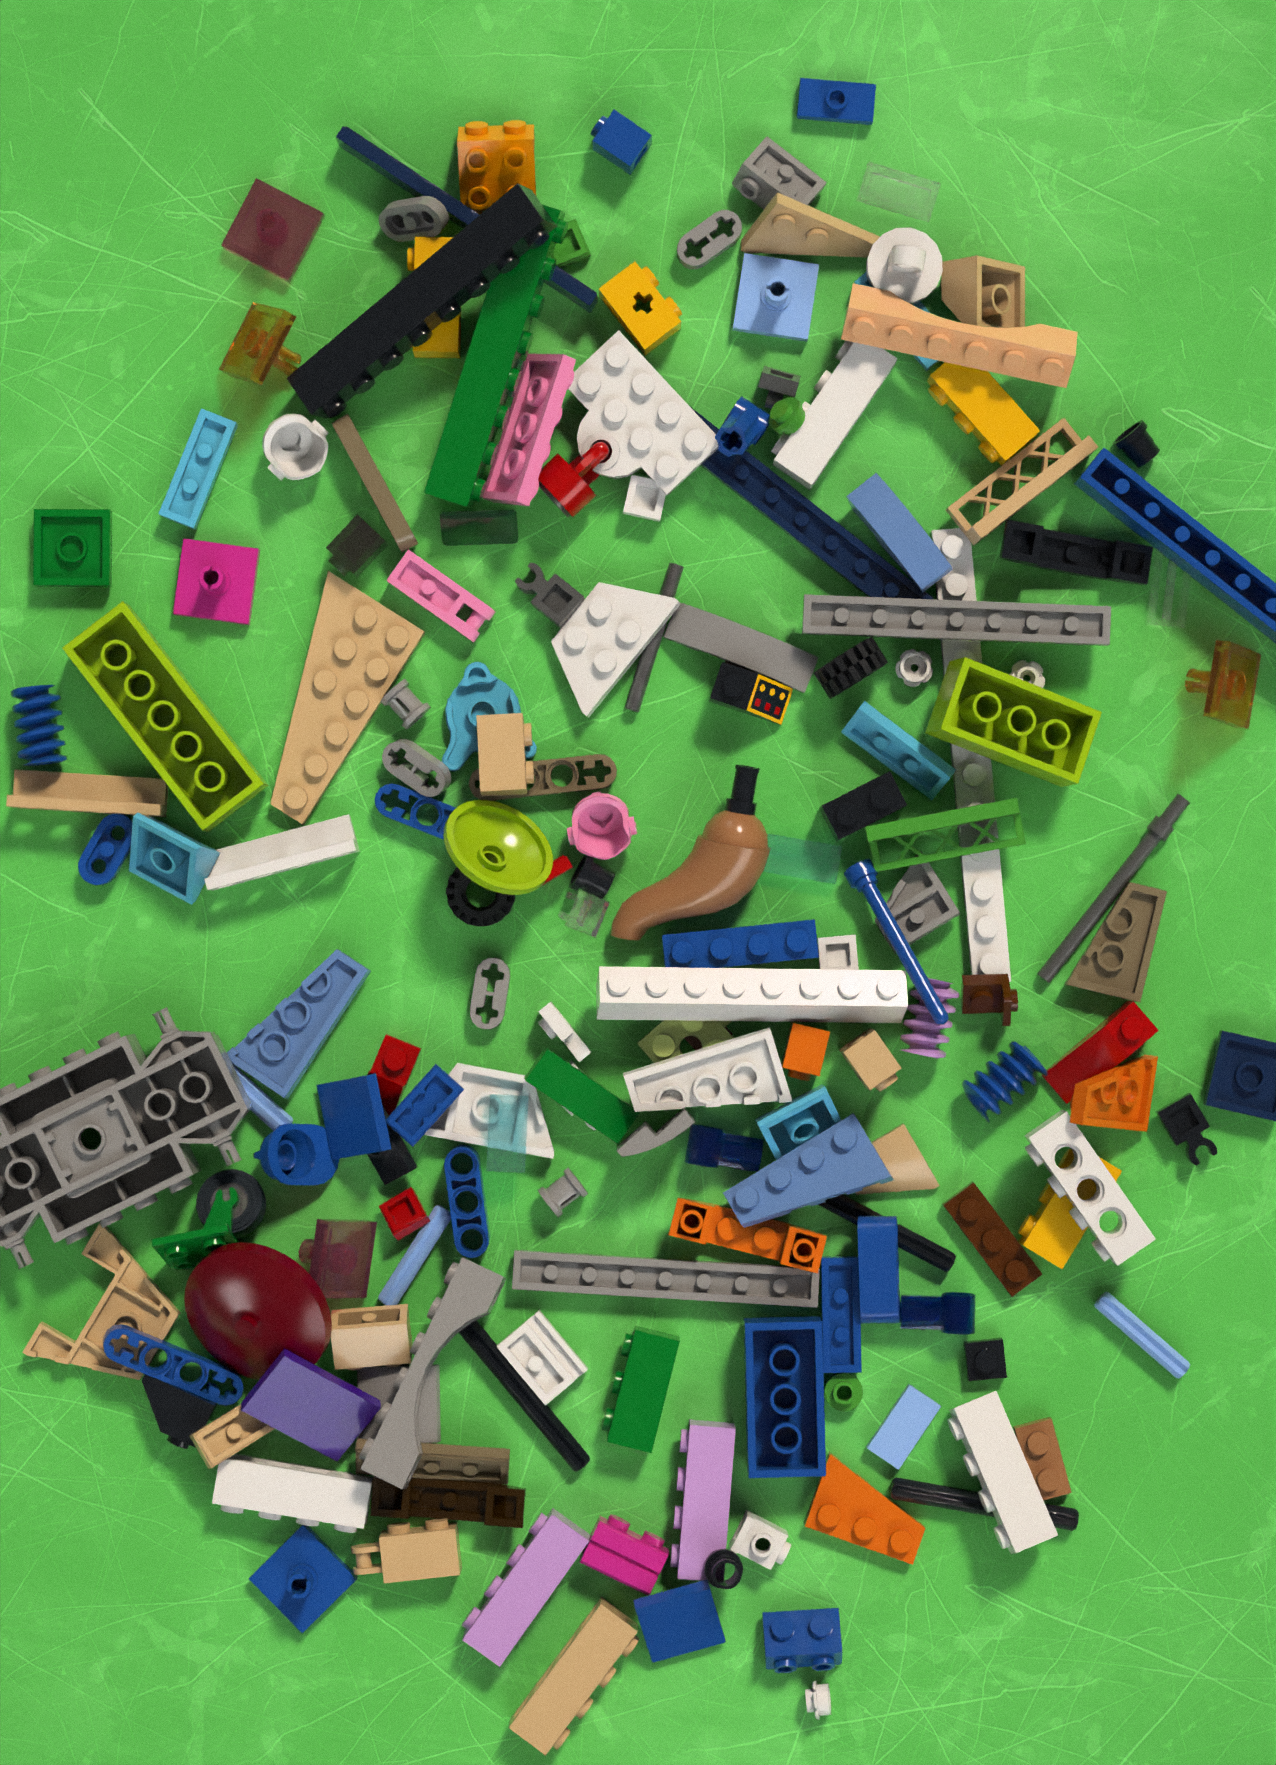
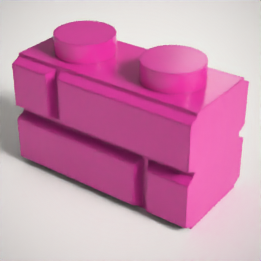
M610 1514L608 1519L599 1516L591 1532L589 1542L581 1553L580 1563L649 1596L669 1555V1549L663 1546L665 1540L648 1531H644L641 1536L629 1530L631 1524L616 1515Z

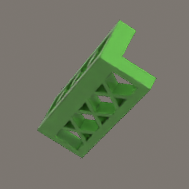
M1017 798L865 827L876 872L1026 844ZM1013 815L1017 838L1001 841L988 832L997 818ZM990 820L984 829L975 824V822ZM969 824L980 831L981 834L973 846L962 848L950 838L959 825ZM952 827L947 836L937 831L938 829ZM931 831L942 838L943 842L935 853L924 855L914 848L913 844L921 833ZM915 834L909 843L899 838ZM985 835L994 841L979 845ZM893 838L906 847L896 861L881 863L877 841ZM947 842L956 848L941 852ZM909 850L919 855L918 857L904 859Z

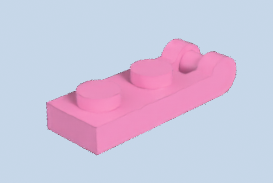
M409 549L386 580L473 643L480 635L478 630L484 621H490L495 614L491 607ZM464 604L473 610L466 622L457 617Z

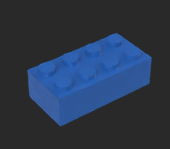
M820 1316L743 1318L748 1477L826 1476L823 1335Z

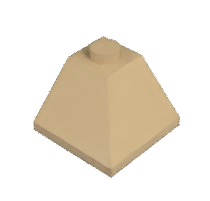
M978 255L942 262L941 300L961 323L995 328L1025 327V266Z

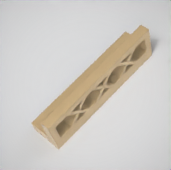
M1063 418L950 505L946 512L974 546L1089 457L1098 446L1090 436L1081 440L1066 419ZM1059 431L1063 433L1073 446L1064 455L1049 453L1050 438ZM1044 444L1043 452L1035 451L1038 447ZM1026 457L1042 459L1041 473L1035 478L1020 476L1021 461ZM1048 460L1055 461L1048 467ZM1015 466L1014 475L1005 474ZM997 479L1013 482L1012 495L1006 500L991 498L992 483ZM1019 482H1020V483H1027L1026 485H1024L1022 488L1019 489ZM986 489L985 497L977 496L980 492ZM967 502L984 504L983 518L973 526L969 524L958 510ZM990 505L997 506L995 509L989 512Z
M15 769L13 795H7L6 806L23 809L135 815L138 812L151 817H166L168 785L160 778Z

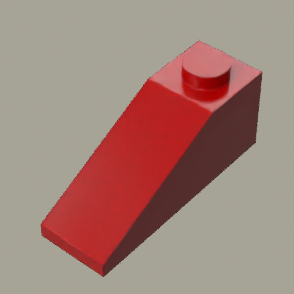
M1126 1001L1048 1068L1047 1076L1043 1074L1041 1076L1060 1098L1068 1104L1074 1095L1075 1084L1116 1067L1159 1030L1134 1001Z

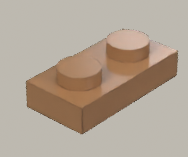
M1051 1417L1013 1426L1018 1443L1043 1500L1072 1493Z

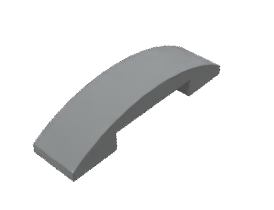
M683 603L673 613L663 637L768 677L802 693L806 691L818 657L781 640Z

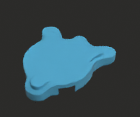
M473 662L466 667L463 679L447 699L445 714L446 723L450 731V743L442 757V762L449 768V771H458L472 753L478 752L476 715L521 713L519 701L514 691L505 682L492 675L488 667L481 662ZM533 740V746H525L526 759L532 758L537 752V746Z

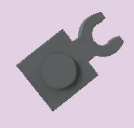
M530 562L528 567L532 573L536 574L535 580L532 583H524L520 578H517L515 582L523 593L536 594L531 601L532 606L559 628H562L585 598L557 574H554L549 581L545 580V575L537 564Z

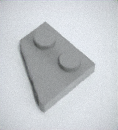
M929 862L909 866L886 903L909 945L960 915L958 908ZM876 917V925L878 926L879 930L888 942L894 954H896L892 944L890 943L887 935L885 934L882 926L880 925Z

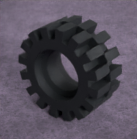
M871 636L815 671L814 674L831 699L886 665L888 661Z
M457 867L454 869L455 871L448 879L446 895L448 905L457 918L473 926H490L503 920L508 915L515 902V895L496 893L495 899L490 905L476 907L469 902L466 896V889L471 880Z

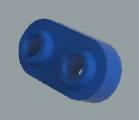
M110 814L99 823L78 862L79 873L86 882L93 885H105L116 877L131 849L133 820L128 816ZM116 826L123 827L125 835L121 840H115L112 836V831ZM98 859H102L106 863L105 871L100 874L96 873L93 868L94 862Z

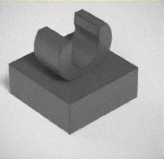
M764 366L758 387L769 390L765 407L772 409L776 402L783 399L784 394L795 397L801 376Z

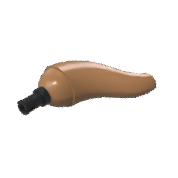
M736 764L731 798L726 799L725 810L715 814L707 822L702 835H698L692 852L680 867L666 878L636 892L622 903L612 922L611 936L637 941L642 938L650 927L676 919L716 913L736 904L752 890L765 869L771 850L768 847L766 830L762 822L755 816L757 803L753 801L759 768Z

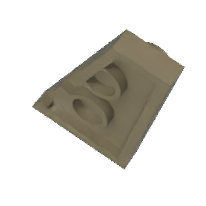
M1128 882L1066 980L1065 985L1141 1002L1167 891Z

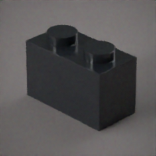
M889 771L820 806L819 809L835 840L838 841L907 806Z

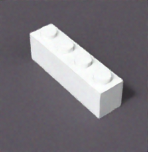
M850 341L844 342L835 358L840 360V363L834 372L831 373L826 370L814 387L819 392L811 405L806 401L802 404L805 411V420L802 426L790 436L783 433L771 452L776 455L773 466L810 490L895 366L897 358L883 348Z
M997 1391L949 1410L952 1418L947 1419L948 1425L955 1440L962 1439L967 1451V1454L963 1455L964 1463L971 1477L977 1475L983 1490L978 1491V1495L987 1513L992 1511L998 1526L993 1529L1001 1548L1005 1549L1008 1547L1010 1554H1015L1058 1536Z
M234 1454L218 1464L212 1504L221 1505L220 1510L228 1513L241 1514L244 1509L259 1511L258 1516L265 1519L280 1520L281 1516L284 1515L296 1517V1523L301 1525L319 1526V1522L334 1524L335 1530L355 1533L357 1528L364 1529L367 1523L373 1477Z

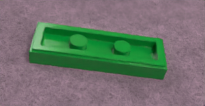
M545 1047L524 1077L526 1082L617 1144L640 1114V1112H635L630 1104L547 1047Z

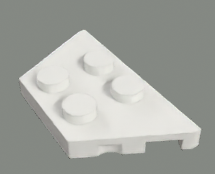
M598 582L551 641L583 714L590 717L681 605L677 599Z
M463 1063L455 1065L449 1075L464 1088V1091L424 1135L551 1159L554 1158V1149L537 1090L525 1081V1075Z

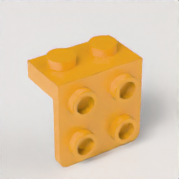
M510 120L504 122L503 125L488 126L486 122L473 121L466 123L463 127H458L457 149L461 203L476 213L482 214L517 183L531 189L536 195L534 124L526 125L525 121Z

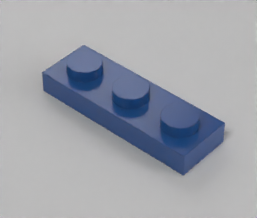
M858 1256L822 1257L823 1373H862Z

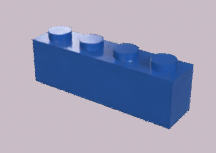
M815 919L662 935L665 967L722 968L819 958Z

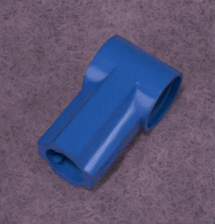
M741 396L715 436L719 445L718 450L727 457L736 454L742 455L751 444L755 446L769 426L770 415Z

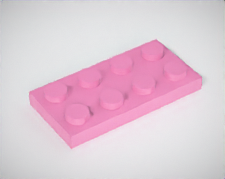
M527 354L508 419L498 444L497 454L487 478L483 499L493 503L530 506V502L537 494L539 488L538 478L542 465L550 454V440L554 428L562 417L561 406L566 391L570 388L574 379L573 369L576 359L564 354Z

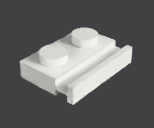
M540 1309L496 1346L545 1406L588 1370L585 1363Z

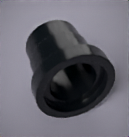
M1143 420L1133 424L1113 442L1117 450L1122 449L1137 468L1145 465L1160 451L1153 438L1146 431L1148 426Z
M584 855L571 878L569 888L575 891L581 889L603 899L612 885L615 874L593 862L594 857Z
M717 1549L708 1555L704 1563V1574L710 1584L721 1589H731L741 1580L743 1565L736 1553L729 1549ZM721 1564H733L735 1571L731 1578L719 1580L715 1577L716 1570Z

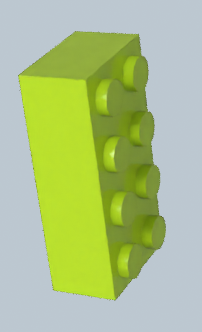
M963 657L949 662L925 733L1057 786L1064 787L1079 783L1102 712Z

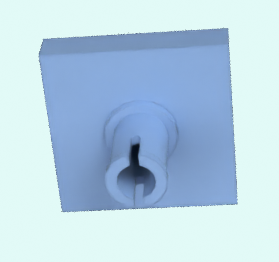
M744 253L732 331L807 342L819 264Z

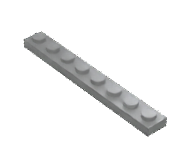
M807 594L803 596L802 634L1110 645L1111 606Z
M514 1250L512 1289L818 1308L820 1269L817 1274L790 1266Z

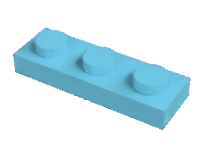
M201 408L158 513L160 516L196 530L238 427L237 422Z
M865 701L841 731V733L931 800L935 798L956 771L955 768Z

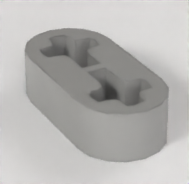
M720 210L686 233L677 245L679 262L688 269H699L732 247L739 240L742 232V223L739 216L729 210ZM722 220L725 224L729 222L734 224L731 229L732 236L727 237L723 233L714 240L712 239L711 235L718 230V221ZM704 240L707 241L708 244L701 249L700 259L697 260L695 256H690L689 258L685 256L687 253V243L691 242L694 246H697Z
M399 739L388 744L383 751L382 762L385 768L421 795L434 797L449 787L451 783L449 768L413 741ZM404 749L406 751L404 758L410 763L405 762L399 765L397 763L398 755L394 751L398 752ZM434 770L437 773L435 780L439 784L429 786L427 784L429 777L424 773L428 774Z
M498 958L483 960L478 965L475 973L470 1017L472 1022L481 1029L497 1027L505 1015L510 983V969L503 960ZM495 963L498 965V971L504 973L503 980H496L494 992L487 991L489 981L488 978L482 977L483 969H490L491 964ZM486 995L493 996L492 1009L498 1010V1016L490 1018L489 1023L482 1022V1016L476 1013L477 1007H484Z

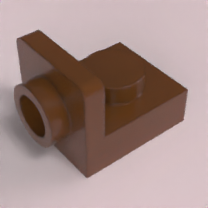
M1008 974L962 975V1014L1000 1013L1002 1026H1010L1011 1012L1018 1011L1017 989H1010Z

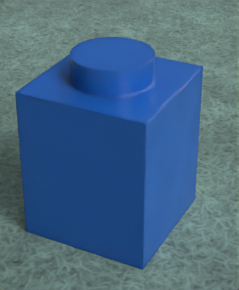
M615 109L608 118L602 116L591 132V135L594 137L592 140L593 150L629 175H631L652 144V135Z

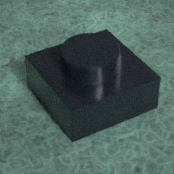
M1002 1338L964 1341L968 1381L1007 1378Z

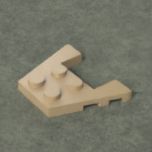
M99 1224L81 1254L113 1272L115 1276L79 1337L75 1341L42 1321L22 1353L31 1357L51 1359L63 1364L92 1368L95 1371L140 1380L144 1375L143 1373L116 1363L107 1357L102 1343L105 1332L113 1325L123 1324L165 1340L181 1312L107 1226L102 1228L101 1224ZM123 1334L119 1339L112 1338L111 1340L114 1344L115 1352H119L122 1347L133 1350L134 1357L132 1359L135 1361L137 1360L139 1348L144 1343L139 1341L138 1348L133 1347L127 1343L126 1335ZM153 1348L146 1353L144 1360L148 1366L159 1348Z

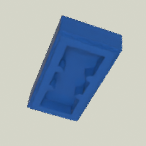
M800 78L797 119L872 125L876 84Z
M435 1064L388 1116L386 1124L413 1147L464 1091V1088L439 1065Z

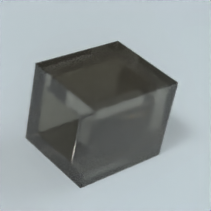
M357 514L326 547L333 555L328 561L343 576L350 571L357 578L388 544Z

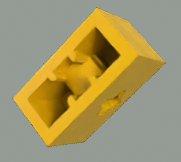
M634 261L599 288V297L644 356H646L681 329L679 317L683 314L670 296L664 299L658 292L656 287L659 285V282L647 266L641 269ZM638 299L642 303L650 301V312L648 314L644 310L635 311Z

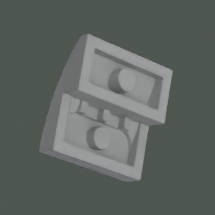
M681 1109L656 1132L645 1121L617 1146V1152L624 1157L661 1146L694 1124V1117L686 1109Z
M402 1364L398 1367L373 1366L357 1370L358 1389L379 1399L382 1409L386 1402L392 1404L398 1392L397 1389L393 1388V1385L402 1367L409 1369L411 1364ZM437 1364L431 1366L421 1392L418 1411L421 1443L441 1441L440 1368ZM381 1409L359 1434V1439H368L369 1437L375 1439L381 1425L376 1423Z

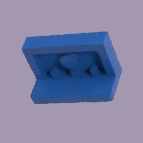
M839 1608L762 1613L766 1669H774L776 1673H791L799 1667H812L816 1671H827L835 1668V1665L842 1664L843 1652Z

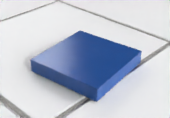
M376 1073L316 1085L332 1160L391 1149Z
M708 1580L633 1600L652 1663L726 1642Z

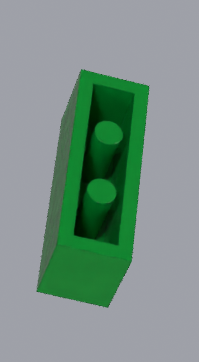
M636 1325L633 1335L625 1334L620 1356L627 1357L624 1372L616 1370L611 1393L618 1394L614 1409L607 1407L601 1429L608 1431L607 1442L652 1453L680 1343L679 1336Z

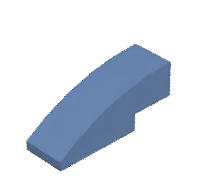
M877 473L846 496L852 510L872 531L877 542L922 593L953 570L950 563L925 530Z

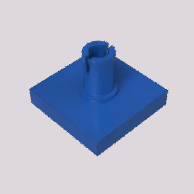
M301 1525L249 1577V1580L303 1633L357 1580L358 1576L354 1575L353 1571L309 1526Z

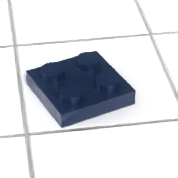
M1220 1030L1203 1105L1276 1121V1043Z

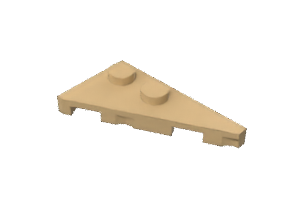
M777 192L741 239V251L745 253L868 258L872 245L880 236Z

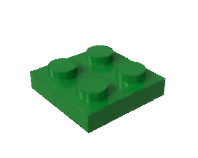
M34 509L33 585L36 587H112V511L110 509Z

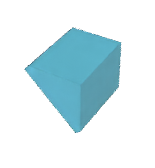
M137 812L133 816L129 871L192 905L197 900L205 884L204 879L208 878L220 852L156 818Z
M821 1084L794 1098L793 1102H787L755 1119L776 1160L841 1121L824 1085Z

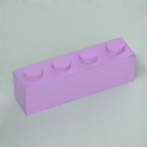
M689 1419V1429H681L679 1452L686 1453L685 1468L678 1467L676 1490L683 1491L682 1506L675 1505L673 1529H680L679 1544H672L670 1567L677 1568V1579L707 1580L704 1574L706 1558L717 1549H726L736 1433L735 1423ZM725 1563L721 1564L716 1570L715 1577L719 1580H724Z
M554 1508L551 1509L547 1516L543 1513L539 1514L528 1531L533 1535L525 1547L520 1544L517 1545L506 1561L511 1566L503 1578H500L498 1575L495 1576L484 1592V1595L488 1597L487 1601L480 1610L474 1606L461 1625L466 1629L462 1640L499 1667L589 1542V1533Z

